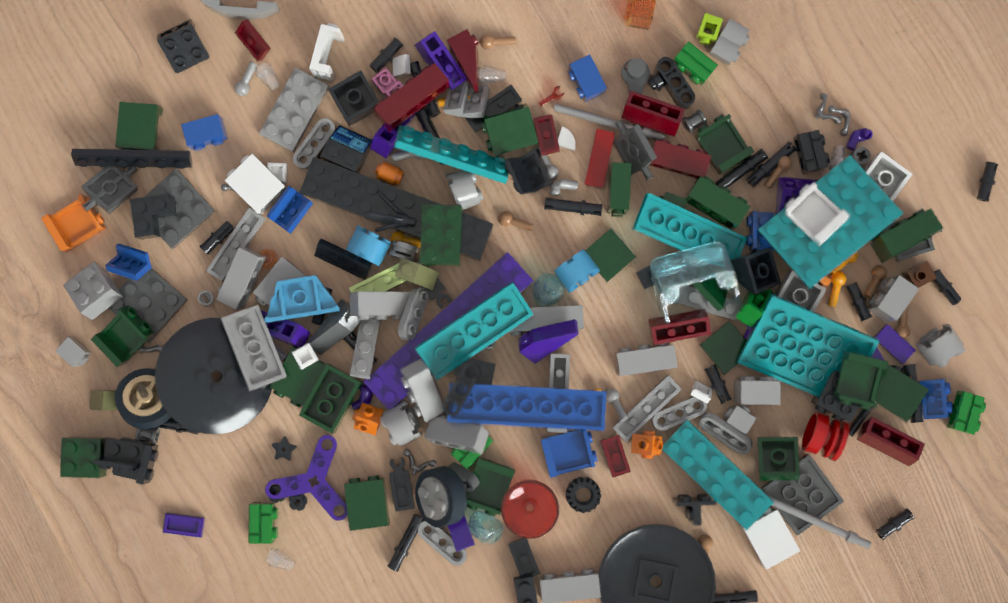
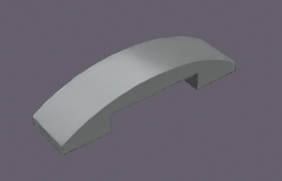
M200 0L213 12L239 20L262 19L280 11L278 4L275 2L257 1L256 9L224 6L221 0Z

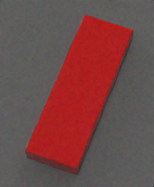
M596 129L584 185L603 189L615 132Z

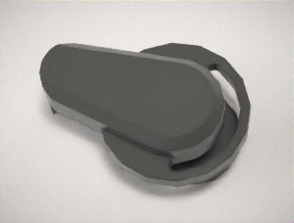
M631 59L622 68V78L628 84L629 93L632 90L643 94L644 84L650 75L649 66L641 59Z

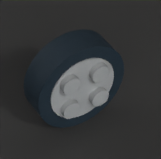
M447 466L423 471L416 482L415 497L418 509L424 520L433 527L441 528L458 523L463 518L467 504V490H465L459 475Z

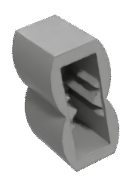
M729 19L709 55L727 65H730L731 62L735 63L740 55L738 49L741 45L745 46L750 38L747 35L749 29Z

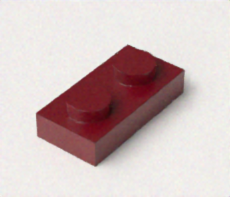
M248 19L241 22L235 34L257 62L263 60L270 51V46Z
M552 114L534 118L541 156L560 152Z
M615 435L600 440L612 478L631 472L620 436Z

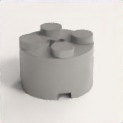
M461 169L446 175L447 180L451 179V181H448V185L457 205L462 206L464 210L480 204L483 196L480 189L474 185V182H477L474 173Z
M950 324L942 325L943 329L940 330L937 328L930 330L919 339L920 344H916L931 366L938 365L943 367L949 363L950 358L958 356L965 351L963 342Z
M406 401L397 404L390 410L384 411L383 416L380 417L382 425L385 428L387 427L390 432L389 439L393 445L403 446L423 434L418 431L421 425L413 409H407L405 406L408 404Z

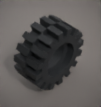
M588 477L573 479L566 489V499L570 507L581 513L591 512V510L596 509L601 498V490L597 483ZM586 487L590 490L591 497L588 501L580 502L577 500L576 492L579 488Z

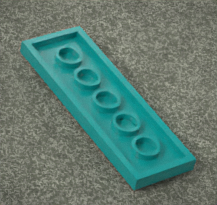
M399 125L395 148L506 184L508 172L503 157H494L488 155L485 151H476L470 149L467 145H458L452 143L449 139L434 137L429 132H419L411 126Z
M650 193L645 194L632 227L633 230L730 273L732 271L728 260L741 256L747 237Z
M510 282L417 345L415 349L435 379L439 380L534 314L514 283Z
M686 420L664 443L662 450L746 530L774 503L761 488L689 420Z

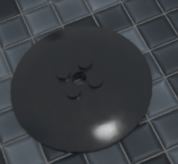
M221 318L197 320L179 329L165 343L156 363L155 385L164 409L182 426L203 434L228 433L247 425L263 410L272 391V388H270L272 383L252 391L248 390ZM215 370L220 371L222 375L218 382H214L211 379V373Z
M647 524L625 532L608 548L600 565L598 576L601 603H713L716 579L714 568L707 552L690 534L673 526ZM655 576L661 578V584L658 587H654L650 583L651 579Z

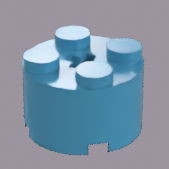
M357 225L346 250L380 266L392 242L384 238L379 240L380 236L371 231H368L366 234L367 230Z
M583 249L572 256L570 260L560 265L554 272L570 294L579 287L577 284L582 286L590 280L589 275L593 277L601 270Z

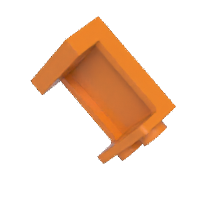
M80 194L78 195L79 199L53 215L46 214L41 218L60 251L68 252L106 229L103 224L105 222L104 218L99 212L95 211L94 206L88 212L83 209L82 205L90 199L89 196Z

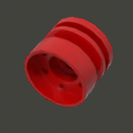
M814 412L803 434L802 450L817 454L821 450L822 457H828L832 461L838 460L847 443L849 424L843 421L840 422L837 419H833L830 423L829 416Z

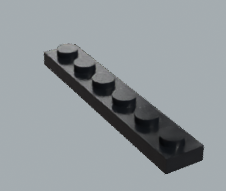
M72 149L71 151L75 166L192 168L190 151Z

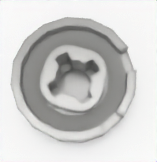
M393 240V248L390 250L389 255L398 259L404 258L415 262L414 255L418 252L419 248L401 241L396 243V240Z

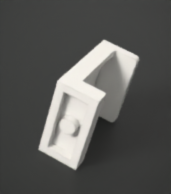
M321 24L309 67L315 78L331 82L334 81L335 74L331 67L326 65L333 40L344 42L345 39L341 30L335 24Z
M251 154L241 160V165L237 169L234 168L227 174L228 178L225 181L261 215L282 195L287 187L256 156Z
M813 183L811 186L807 184L799 192L801 195L796 200L793 198L786 204L785 215L820 246L848 219L849 214L844 209L841 211L817 189V185Z
M769 507L748 530L740 526L754 548L761 566L766 570L800 552L779 511L775 508L771 509Z

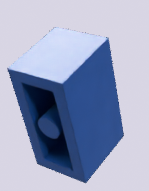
M590 54L569 64V71L567 73L572 82L575 81L577 85L576 92L580 99L583 98L587 102L606 92L607 87Z
M219 114L181 124L187 147L194 149V151L205 149V146L210 144L213 146L224 143V140H228L223 118Z

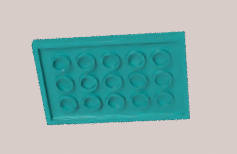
M851 155L815 183L817 189L841 211L844 209L849 214L848 219L820 246L785 215L786 207L758 229L759 233L809 289L903 214Z
M771 294L765 305L764 313L756 322L737 359V363L767 376L775 377L779 381L819 397L833 371L839 372L844 351L871 357L879 344V340Z

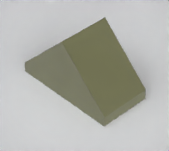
M90 390V409L118 410L115 404L116 391Z

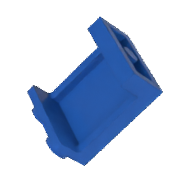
M578 429L541 439L550 478L556 477L559 474L595 467L594 462L598 461L595 450L591 451L590 443H593L590 431Z

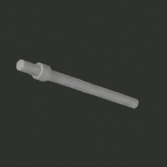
M555 104L554 111L618 129L615 125L618 122L616 120ZM624 123L627 129H631L634 126ZM647 127L641 128L647 139L651 138L659 141V139L665 138V134L651 131Z
M769 496L774 501L772 506L843 537L845 541L851 544L856 543L867 549L870 548L871 542L859 537L857 533L851 530L846 531Z

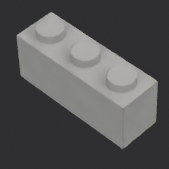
M239 247L233 254L231 266L226 270V278L218 289L216 300L236 310L244 309L266 257L247 247Z
M410 292L350 293V316H357L358 320H369V316H375V320H386L387 316H392L393 320H400Z
M668 342L657 344L658 347L650 348L649 344L638 346L639 350L631 351V347L619 349L620 353H615L618 376L678 368L674 345H669Z
M422 359L400 370L403 375L401 382L409 390L407 396L411 403L415 404L413 410L416 416H421L427 422L444 413L443 403L429 368Z
M439 415V417H434L429 421L424 438L433 444L482 454L489 432L483 428V424L447 422V416Z
M592 568L583 569L582 573L564 571L562 572L563 575L546 573L543 574V577H540L542 603L601 598L598 572L593 571Z

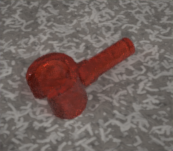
M556 86L551 95L540 101V106L553 99H561L564 93L557 95L555 92L561 86Z

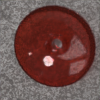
M523 480L511 486L505 493L501 503V515L506 527L513 534L526 539L539 538L547 534L555 526L559 516V503L553 490L543 482ZM528 504L533 505L532 511L526 509Z

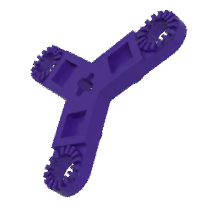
M324 435L318 440L306 473L270 480L265 487L267 496L271 499H279L310 492L334 520L341 521L345 519L348 515L346 503L325 480L337 447L335 438L330 435ZM329 439L332 441L333 445L330 450L322 448L323 440ZM314 476H317V481H319V484H315L314 487H311V483L308 482V479H312ZM274 483L279 484L281 487L280 493L276 495L271 494L269 491V487ZM337 505L344 507V513L341 516H336L333 513V509Z

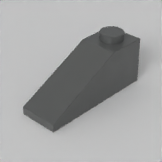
M342 299L337 304L340 311L331 312L306 343H310L313 350L320 355L350 334L361 321L358 320L357 316H350V305Z

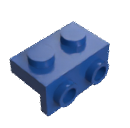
M288 186L270 209L267 217L291 234L313 205V202L291 186Z
M119 243L115 246L117 255L105 265L108 272L136 281L152 268L147 252Z

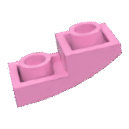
M384 68L371 79V82L386 98L395 89L403 87V84L397 81L387 68Z

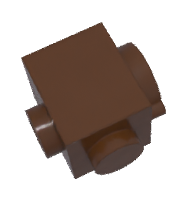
M928 261L919 263L901 273L904 279L918 288L937 278Z

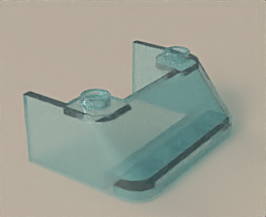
M712 242L653 259L650 264L659 311L666 323L670 322L666 305L673 304L679 299V287L715 277L718 285L721 288L729 289L736 303H741L737 277L728 252L721 242Z

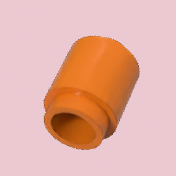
M383 161L382 164L378 163L375 174H377V179L393 186L395 184L399 186L404 171L400 167Z

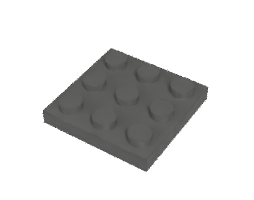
M178 169L171 172L145 196L170 194L175 197L177 216L158 218L160 237L171 249L178 246L216 212Z
M151 268L137 281L129 278L119 289L123 297L111 305L109 309L116 315L120 308L127 305L135 309L138 316L147 322L155 332L147 341L150 343L188 299Z
M806 454L799 460V480L770 481L762 487L767 495L820 519L844 502L810 454ZM777 508L797 536L813 525Z

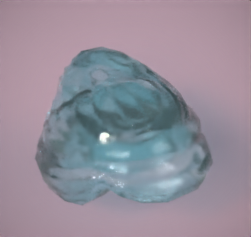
M542 274L536 279L533 286L534 300L541 307L552 306L562 299L565 287L556 274Z
M481 511L473 512L469 519L470 532L482 543L493 544L500 539L504 530V525L500 520Z

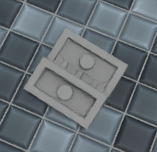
M464 81L453 90L448 88L443 112L458 117H484L490 92L488 85H480L479 92L477 93L474 92L472 86H469L468 81Z

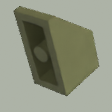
M401 258L395 276L433 290L439 272Z

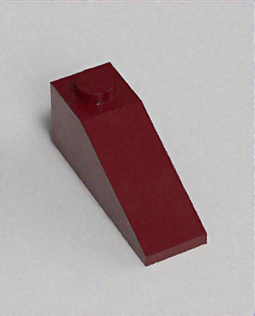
M466 29L447 39L474 92L477 93L479 92V71L476 45L479 43L475 35H470Z

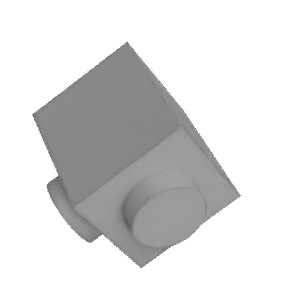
M67 337L55 351L72 367L83 366L89 360L88 356L92 353L75 337Z
M742 404L740 406L733 405L724 413V421L744 434L748 433L757 418L749 414L751 410Z

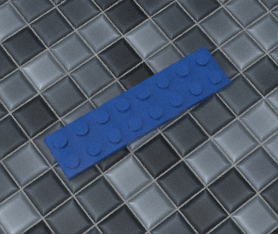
M449 383V392L454 383ZM458 384L456 391L458 394L464 395L467 392V387L465 384ZM475 384L459 413L454 416L447 415V422L605 431L607 391ZM449 401L448 411L455 412L458 408L456 402Z

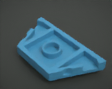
M316 275L282 280L276 283L270 308L265 317V323L340 311V308Z

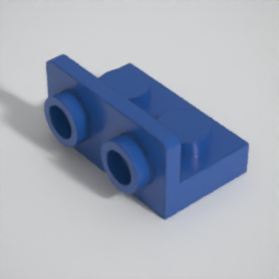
M752 211L747 216L746 225L749 227V235H747L746 243L749 246V251L771 247L772 251L774 250L758 231L760 227L774 217V212Z
M946 378L920 381L921 385L929 389L922 400L923 418H949L950 413H953L952 402L948 400V394H951L950 382H947Z

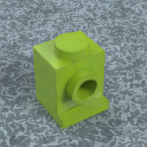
M707 13L704 14L696 39H699V43L709 46L710 43H715L723 21L722 18ZM709 30L711 34L705 33L704 31Z

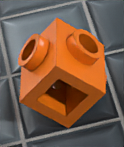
M362 403L360 409H355L352 420H355L354 429L376 436L381 424L380 417L383 416L384 410Z
M643 431V434H632L631 453L642 454L641 458L653 459V455H661L663 449L662 436L655 435V431Z

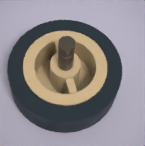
M144 368L135 370L125 376L117 386L115 404L121 417L129 425L140 429H151L162 425L171 417L164 409L158 397L155 385V369Z

